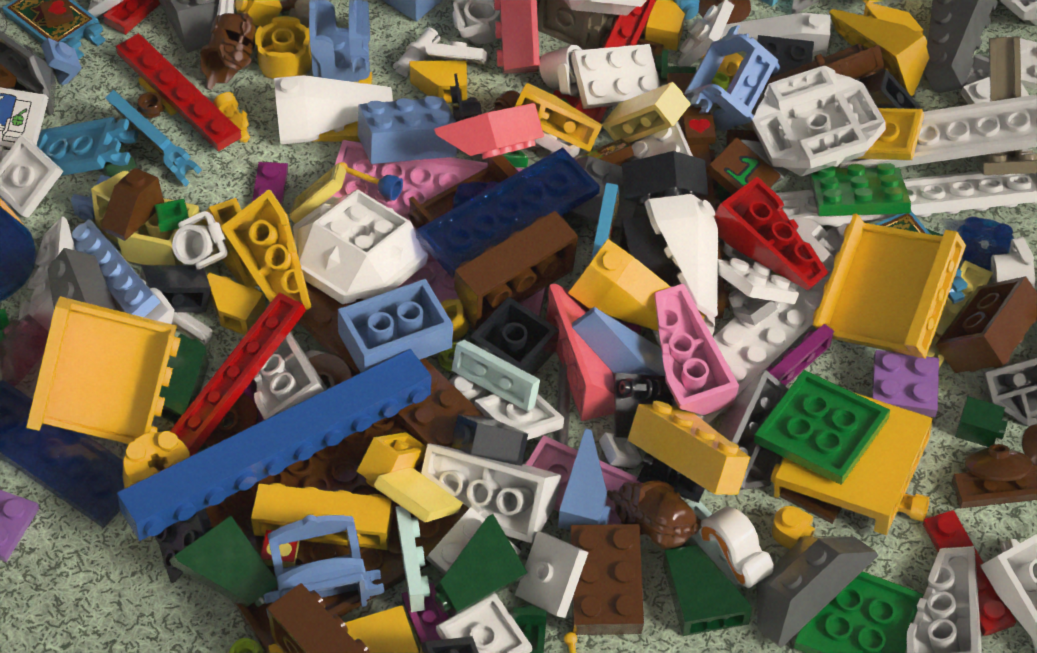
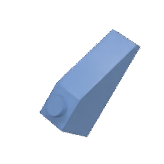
M593 307L572 323V328L613 373L665 376L661 348L596 307Z
M586 428L559 510L558 528L571 530V525H607L611 512V507L606 506L607 490L592 430Z

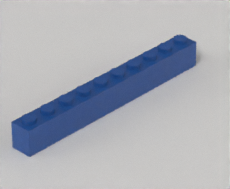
M409 349L117 492L120 511L139 541L149 536H156L166 527L178 521L188 520L196 512L210 505H217L226 497L240 490H247L256 482L270 475H277L286 467L298 461L309 459L314 453L327 446L337 445L343 438L357 431L362 432L373 423L385 417H392L401 409L413 403L422 402L427 396L431 395V374L415 353Z

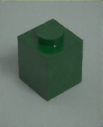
M967 396L955 437L986 447L993 445L996 438L1002 440L1008 421L1002 420L1006 407Z

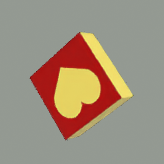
M266 530L261 552V559L268 566H273L268 534L275 530ZM300 541L279 545L283 567L295 566Z

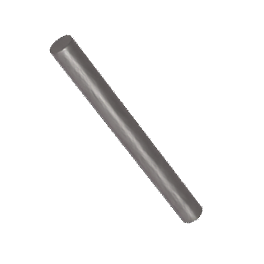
M559 360L557 412L564 417V424L562 429L556 430L555 440L568 446L570 386L567 379V365L564 361L563 368Z

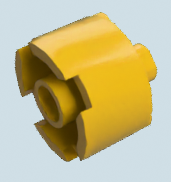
M289 16L274 17L271 19L272 23L265 25L263 28L260 25L255 33L258 65L262 74L272 79L306 76L312 67L309 27L306 28L300 24V19Z
M169 431L146 433L129 443L123 461L124 488L126 489L160 472L157 469L164 470L189 458V450L178 439L176 434Z

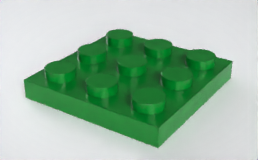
M880 163L877 165V168H865L861 164H851L847 168L831 166L810 173L818 216L911 213V201L900 168H895V165L891 163Z
M803 370L755 433L754 443L842 485L889 419L890 409Z
M862 571L799 631L793 648L805 653H905L907 648V630L910 623H913L918 611V602L920 598H923L924 594Z

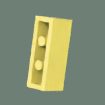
M671 82L619 103L602 123V126L614 141L622 138L627 143L673 127L690 106V102L674 82Z

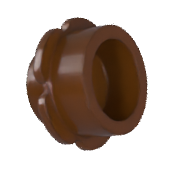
M147 92L138 99L137 111L144 117L156 118L160 115V112L165 110L161 97L157 93Z

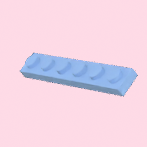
M90 218L73 230L72 239L76 251L96 257L110 293L126 313L145 317L160 303V300Z

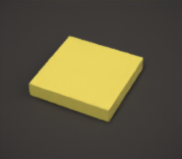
M337 163L295 198L289 214V218L295 224L342 188L346 175L344 167Z
M412 467L379 475L374 484L377 490L424 523L458 513L463 502Z

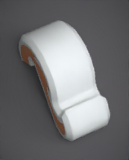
M729 506L723 507L701 521L702 528L699 529L701 539L703 541H717L736 581L740 585L750 588L772 574V559L769 553L761 550L758 535L753 524L740 510Z

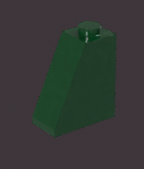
M183 334L178 336L181 339L176 357L169 356L167 367L173 368L169 386H162L159 395L165 398L161 417L174 425L200 394L209 365L207 350L204 344L195 338L190 339Z
M494 514L487 516L434 588L436 591L434 598L438 607L443 613L447 612L450 618L494 593L497 594L517 583L527 574L525 567Z
M232 516L169 560L177 569L243 607H247L253 602L257 607L265 603L264 594L272 592L271 589L278 585L276 578Z
M681 545L665 550L663 568L682 636L749 625L752 613L751 604L699 545Z

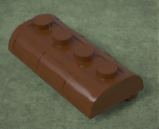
M858 43L826 57L819 54L814 57L815 61L769 78L764 89H767L769 83L821 66H827L835 70L836 74L845 75L855 80L863 79L883 69L882 53L879 45L865 50L864 46Z

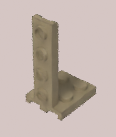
M540 0L538 31L570 45H577L582 50L599 49L601 47V39L610 30L617 15L571 10L564 0Z
M1020 36L989 38L990 102L1021 97ZM1021 149L976 156V164L983 175L1037 173V153H1033L1031 149Z

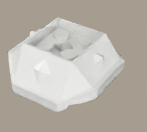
M827 66L817 67L769 83L764 93V98L752 119L753 128L773 167H784L799 176L831 166L837 167L841 163L862 157L886 130L885 120L864 84L851 77L836 74L835 70Z
M358 189L341 198L332 196L293 226V238L304 280L341 304L356 302V299L372 298L394 290L427 264L428 252L422 233L417 231L409 220L394 212L393 208L384 206Z

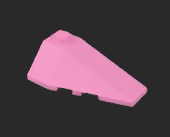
M684 283L655 292L654 299L665 380L679 408L706 415L733 406L739 384Z

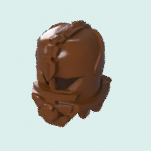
M224 13L215 17L210 29L211 36L208 45L200 48V73L207 79L205 89L212 90L216 83H228L239 70L250 67L252 61L250 55L255 46L256 27L248 13Z
M659 480L648 481L643 484L627 482L623 483L619 491H607V496L610 500L614 501L615 512L620 518L621 524H639L640 535L645 534L660 549L666 550V548L681 546L691 535L697 534L699 529L702 528L701 519H698L694 510L681 498L678 492L674 491V487L667 482Z

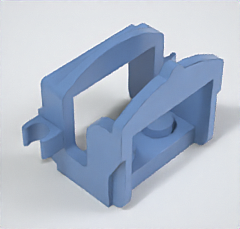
M310 0L309 35L313 76L349 82H359V80L368 78L370 75L368 45L370 41V19L368 1L349 0V28H338L336 26L334 5L328 0Z
M740 25L731 27L726 36L711 43L684 93L687 95L686 99L690 102V106L695 108L702 106L700 114L708 112L713 103H717L722 107L713 114L714 124L721 132L730 130L734 126L752 122L754 116L751 111L770 75L777 73L780 65L777 63L778 59L753 37L749 38V33L744 35L738 34ZM740 51L747 53L741 61L739 69L727 91L719 85L710 84L725 56Z
M308 515L303 520L295 521L268 534L278 591L264 594L266 604L277 601L300 583L309 592L315 590L321 598L358 590L362 607L367 606L366 600L370 599V596L384 593L383 583L378 585L372 583L376 579H381L380 570H365L364 562L360 555L353 516L325 515L316 517ZM346 531L348 555L283 568L279 545Z

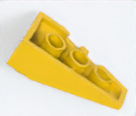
M836 9L830 10L829 15L835 31L851 46L860 43L866 50L879 45L884 61L883 69H887L910 96H913L930 58L926 48L928 43L925 36L920 31L915 32L906 25Z
M268 189L223 224L221 228L270 303L280 292L303 303L306 310L311 308V303L289 219L272 191Z
M607 239L568 294L589 309L596 307L608 316L659 332L654 294L671 286L629 253ZM699 311L700 315L704 319L706 314Z

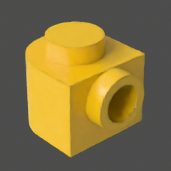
M446 299L440 302L453 323L452 340L463 337L468 331L469 319L460 300Z
M794 506L780 508L776 512L773 521V538L779 544L791 549L804 536H813L815 528L811 525L814 516Z

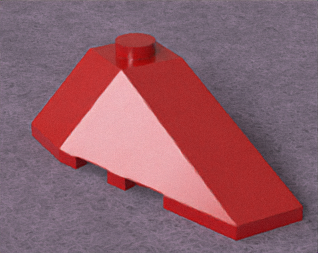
M755 177L719 205L714 215L718 227V236L730 247L808 291L828 274V271L810 243L804 242L798 234L797 229L799 226L794 219L789 220L782 209L784 203L780 197L759 177Z

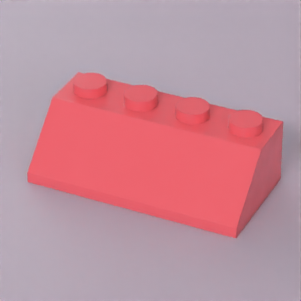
M494 0V10H500V21L495 22L496 39H501L502 50H497V67L503 68V74L537 72L540 66L537 0Z
M535 103L488 112L434 128L435 134L469 156L482 154L483 159L535 146V139L544 137Z
M550 284L546 321L559 329L556 352L563 368L564 361L567 365V379L581 421L614 414V373L572 328V323L590 309L569 295L568 289L558 284Z

